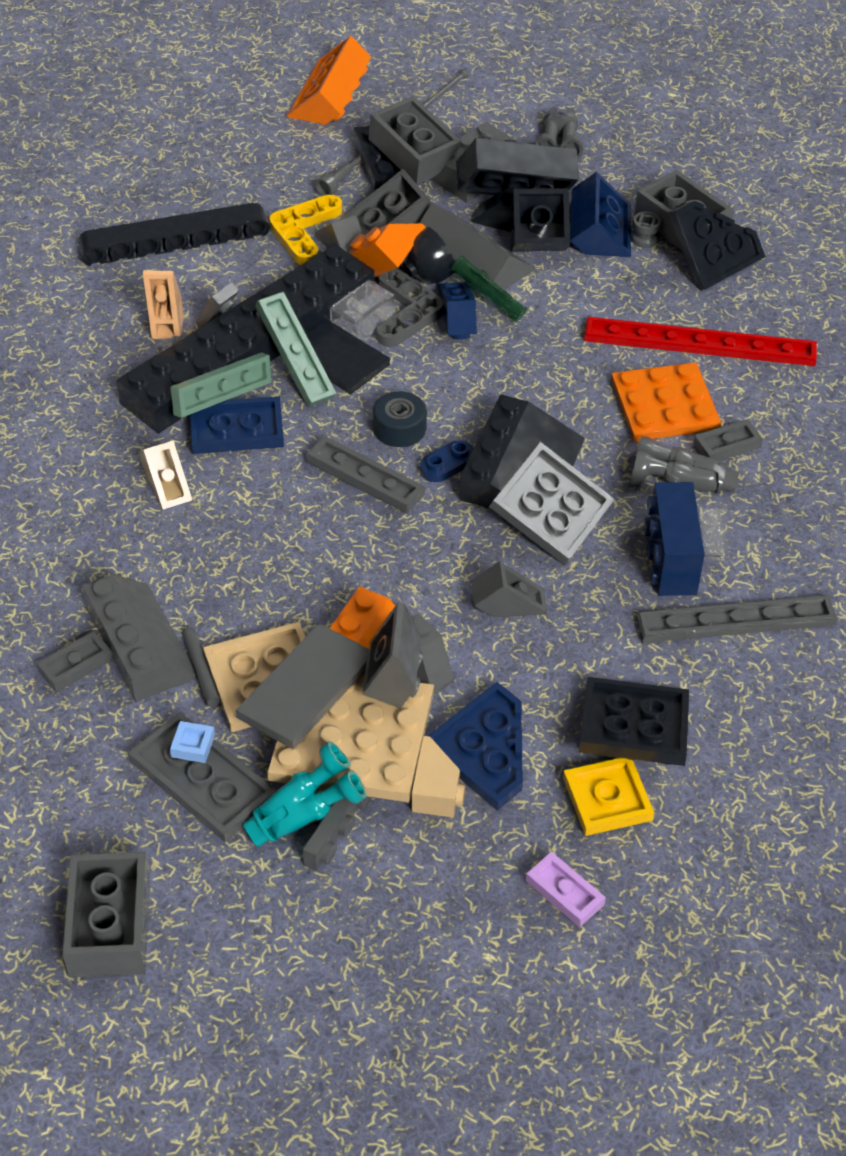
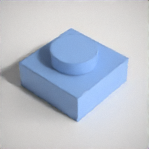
M180 721L170 748L171 757L206 763L215 737L214 727Z

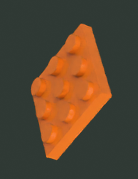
M697 362L611 374V381L633 441H639L641 435L654 439L707 432L721 427V420Z

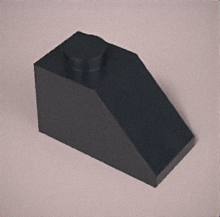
M505 189L481 203L471 219V223L511 232L513 190Z

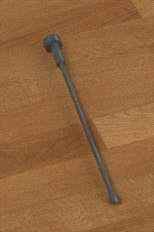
M460 70L456 78L423 105L427 108L462 78H468V70ZM361 155L350 164L345 163L332 175L323 174L314 184L316 191L323 196L333 195L338 190V183L353 171L352 168L362 161Z

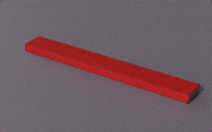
M587 317L584 341L806 366H815L817 360V341Z

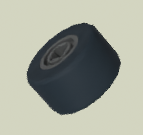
M404 391L390 392L381 396L373 407L374 435L382 443L393 447H408L418 443L424 437L427 430L426 404L420 397Z

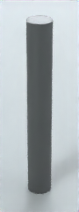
M187 627L182 631L185 644L207 704L210 707H215L220 704L221 699L195 629Z

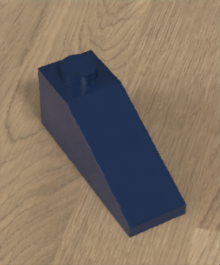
M439 283L440 295L443 299L445 329L448 336H453L454 339H467L470 337V334H477L476 299L468 283Z

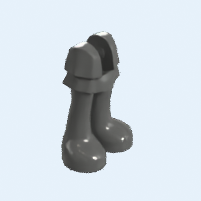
M552 107L544 118L545 133L539 135L535 142L542 144V146L554 147L557 146V136H562L561 145L567 147V149H576L579 159L582 157L584 147L582 140L575 135L578 128V119L574 110L567 108V114L558 115L557 108Z

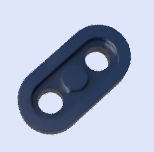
M453 441L425 456L420 463L422 477L430 482H441L464 470L473 452V445L466 441Z

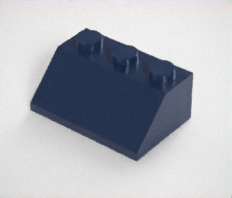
M595 172L572 188L570 241L577 250L580 249L586 255L630 257L631 203L599 173Z

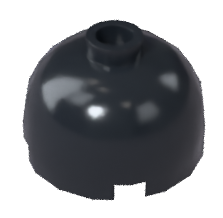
M426 227L416 236L412 249L405 257L406 263L403 266L411 278L416 277L419 281L427 284H438L456 273V264L452 254L446 256L443 247L446 246L445 242L431 227Z

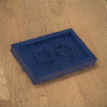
M280 396L226 400L190 414L193 454L284 447Z

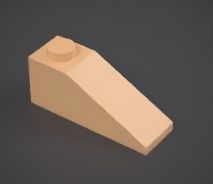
M144 270L143 279L152 339H181L184 313L182 296L174 272Z

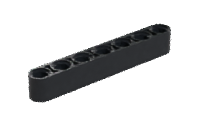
M248 203L88 230L79 236L78 244L83 262L87 266H91L94 263H111L123 258L134 259L146 257L147 254L155 253L157 255L173 252L176 249L187 250L198 248L200 245L205 244L210 246L227 243L229 240L236 239V241L251 239L258 235L266 236L270 226L263 207L258 203Z

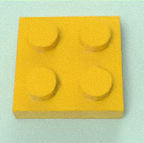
M617 758L564 770L563 780L585 836L653 821L654 810L633 760Z

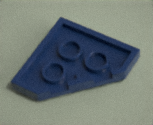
M498 682L428 735L459 768L460 779L497 811L521 792L523 787L522 701Z

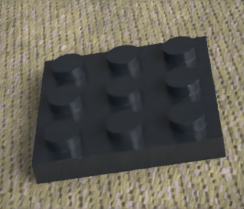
M587 677L579 752L596 756L603 755L629 760L657 762L666 765L685 766L689 689Z

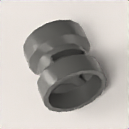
M643 211L634 216V230L631 236V241L634 245L640 248H651L658 243L661 219L657 214Z

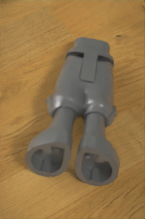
M641 435L630 486H640L648 475H662L669 482H693L694 490L716 491V493H720L722 489L735 492L739 471L727 469V464L720 463L715 459L681 447L667 448L656 443L652 438Z

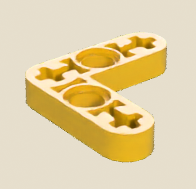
M324 195L271 214L269 222L272 233L298 265L306 263L319 254L317 245L304 228L340 216L342 213V200L336 195ZM302 214H311L312 216H310V217H302V216H300V215H302ZM292 237L300 238L299 240H296V241H290V240H288L289 238H292Z

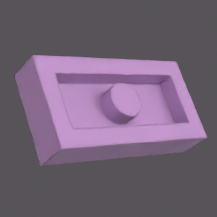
M550 852L526 873V882L579 928L605 905L606 897L553 852Z

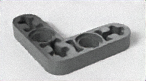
M396 268L379 275L380 289L406 306L378 326L377 339L381 345L386 347L397 346L443 315V299L401 270ZM409 292H413V293H416V294H418V295H417V296H413V297H409V296H405L404 294L409 293ZM407 319H414L417 322L409 324L405 323L404 321Z

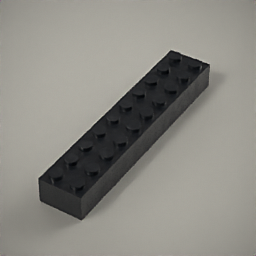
M338 245L331 246L118 378L116 382L120 404L157 434L161 433L182 419L173 414L171 386L261 352L270 356V362L280 356L255 306L258 300L284 292L306 334L324 320L328 319L333 322L375 294L374 269Z

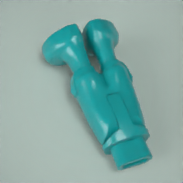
M331 741L323 744L319 750L321 763L312 772L303 771L293 774V777L287 784L276 791L260 807L256 808L253 811L254 816L243 823L246 832L257 847H260L268 840L276 842L279 838L299 830L315 820H323L329 813L331 805L335 802L347 799L353 804H358L366 798L364 785L358 774L354 771L344 774L335 784L323 792L315 793L319 785L351 766L346 755L336 744Z

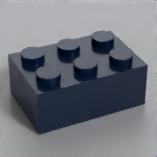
M656 482L654 484L653 496L647 497V513L650 517L644 518V535L651 538V541L647 543L648 560H654V565H651L650 569L651 584L657 585L658 596L697 595L705 553L693 482Z

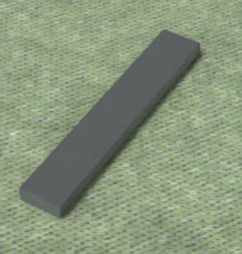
M829 595L637 612L636 615L642 643L833 626L837 623V617Z

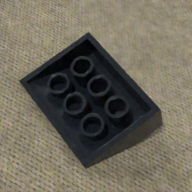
M500 394L460 476V501L490 508L489 506L540 442L571 466H574L585 438L529 401Z

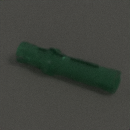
M463 255L455 261L451 270L467 281L473 291L478 290L515 322H518L525 315L528 308L491 280L484 269L480 271Z

